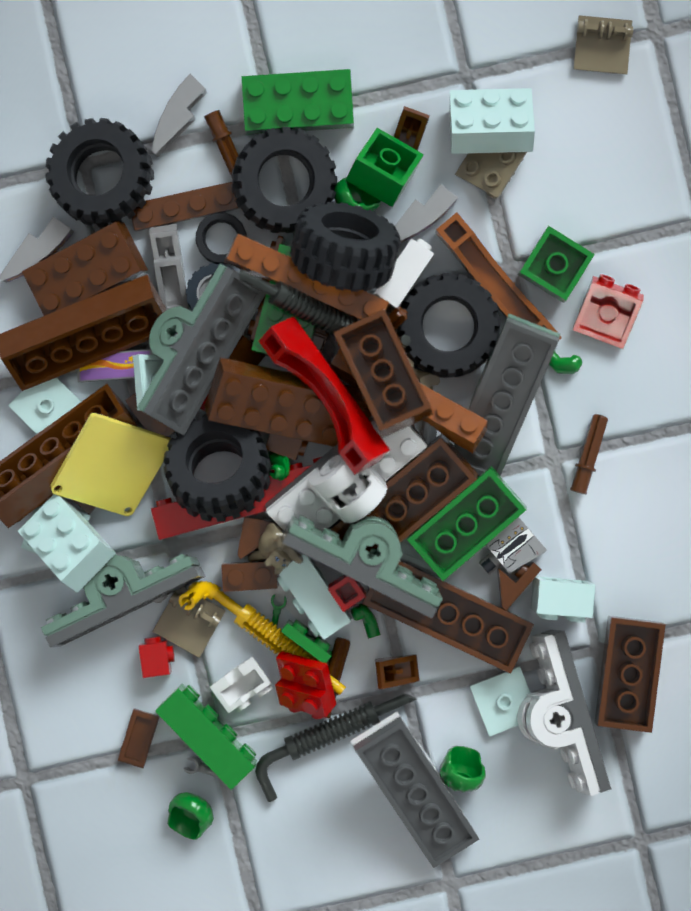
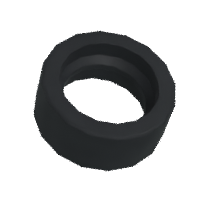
M216 212L206 216L200 222L196 231V245L200 254L207 261L214 264L221 263L227 265L228 263L224 262L227 254H216L208 248L206 244L208 229L214 224L226 223L231 225L237 234L247 237V233L242 222L235 216L226 212Z

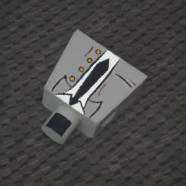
M518 517L485 545L491 553L482 559L479 564L489 575L500 565L508 573H511L540 556L547 549Z

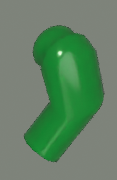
M554 351L549 365L556 373L574 374L582 366V359L577 355L561 358Z
M271 451L268 452L272 465L271 469H274V473H270L271 477L279 481L286 479L290 473V459L287 456Z
M360 603L359 606H354L351 609V614L355 621L362 619L368 639L381 635L376 617L368 606Z

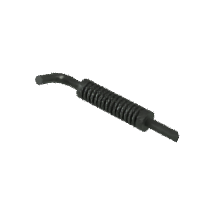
M242 269L239 271L241 282L269 295V304L283 309V311L297 316L299 319L311 323L313 326L325 330L331 335L359 321L298 291L292 286H288V284L282 281L272 285ZM408 335L398 337L402 347L408 346L411 343Z
M402 694L376 706H373L372 702L369 701L364 703V707L361 705L359 709L355 707L353 712L350 709L348 714L347 712H344L343 716L339 714V718L334 716V720L330 718L329 722L325 720L324 724L321 722L319 726L309 727V731L304 729V733L300 731L299 735L295 733L294 737L291 735L284 738L285 746L267 752L259 759L256 765V777L267 801L271 802L278 798L267 773L270 764L291 755L294 761L301 758V754L303 756H306V752L310 754V750L315 752V748L319 750L321 749L320 746L326 747V743L329 746L331 741L333 743L336 742V739L340 741V737L345 739V735L348 737L351 736L350 733L354 735L356 730L361 732L360 729L365 730V726L370 728V724L374 726L380 722L378 716L413 702L417 698L408 694Z

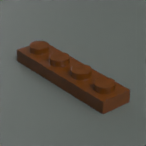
M232 182L146 200L143 208L137 206L133 210L136 215L132 217L136 232L150 229L151 227L205 217L216 212H227L241 208H238L235 202L236 198L234 193H232L231 187Z

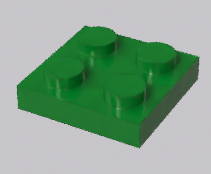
M296 619L294 622L288 620L281 632L319 661L327 663L332 656V651L329 650L330 644L320 636L313 638L307 633L309 628Z

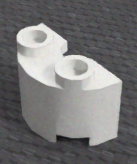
M252 656L225 674L223 678L213 683L210 689L225 710L230 713L234 709L238 712L242 711L251 704L249 698L255 694L262 697L273 687L270 685L272 683Z

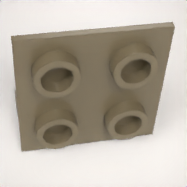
M579 15L573 69L627 75L630 42L633 36V20Z
M527 152L468 153L455 175L487 192V195L496 199L502 195L504 188L510 182L511 177L524 160L523 158Z
M183 587L172 594L169 603L152 632L200 658L226 610L203 598L193 609L185 610L184 608L188 603L186 602L182 607L179 604V597L188 590Z

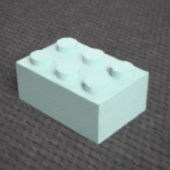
M532 88L450 90L451 154L533 152L535 127Z
M55 494L18 530L20 535L59 580L77 593L116 554L70 502L62 496Z
M302 553L300 555L303 558V562L298 564L295 561H291L279 574L280 576H278L277 580L285 592L290 589L295 598L292 602L300 614L304 612L310 619L308 626L316 637L321 635L323 639H326L350 623L352 617L347 610L343 612L328 591L329 583L313 559Z
M536 576L533 579L531 609L541 619L558 620V615H561L571 622L585 623L586 618H593L595 584L585 580Z

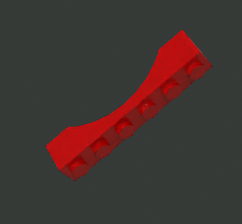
M293 316L271 326L259 340V343L275 364L299 377L320 398L335 426L339 454L353 474L356 475L377 464L390 451L389 447L296 318Z

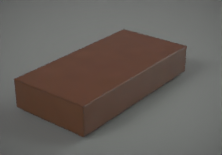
M136 708L133 709L117 761L144 768L160 716Z

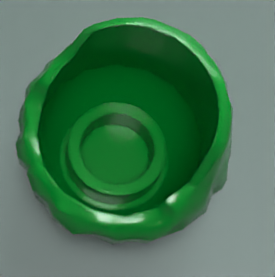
M347 177L337 183L334 189L336 192L334 197L336 204H340V202L348 203L350 206L357 205L363 207L362 209L374 212L381 205L379 199L346 181Z
M465 746L451 747L440 765V777L445 785L454 791L457 790L462 793L479 789L486 777L480 753Z
M188 792L179 793L169 803L167 824L182 836L197 840L212 825L214 820L212 808L200 796Z

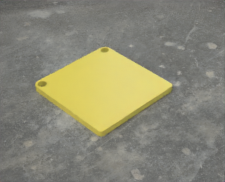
M92 413L50 485L51 491L55 495L124 516H130L136 510L161 467L164 453L169 451L167 445L171 438L97 413ZM127 507H131L130 510L124 511Z

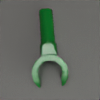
M276 594L271 597V604L274 607L272 622L273 625L276 624L278 626L281 609L286 606L287 599L284 596L283 605L276 606L274 604Z

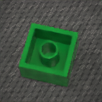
M376 128L356 157L346 181L393 208L413 177L424 154L383 130Z
M548 226L517 275L564 303L595 254Z

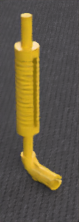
M208 581L193 582L188 590L179 597L181 607L186 602L188 603L184 608L185 610L193 609L202 598L204 600L206 598L210 600L215 599L237 616L234 620L236 625L242 629L245 628L246 632L249 631V635H253V638L261 641L262 645L266 644V648L270 647V651L274 650V654L284 651L319 661L283 634L281 628L277 629L276 624L273 625L272 621L269 622L268 618L265 619L264 615L261 616L260 612L257 613V610L249 603L243 608L223 593L221 587ZM330 675L333 690L341 695L346 686Z

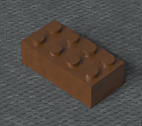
M114 222L23 270L22 273L45 316L122 285L147 272L148 269L125 223Z
M385 309L334 332L336 341L382 438L433 415L428 399Z
M608 615L594 722L597 726L652 733L666 624L657 621Z

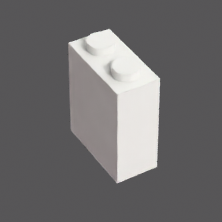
M411 238L396 260L392 278L381 288H378L374 295L388 301V307L392 310L399 307L433 258L432 246L420 238L417 241Z

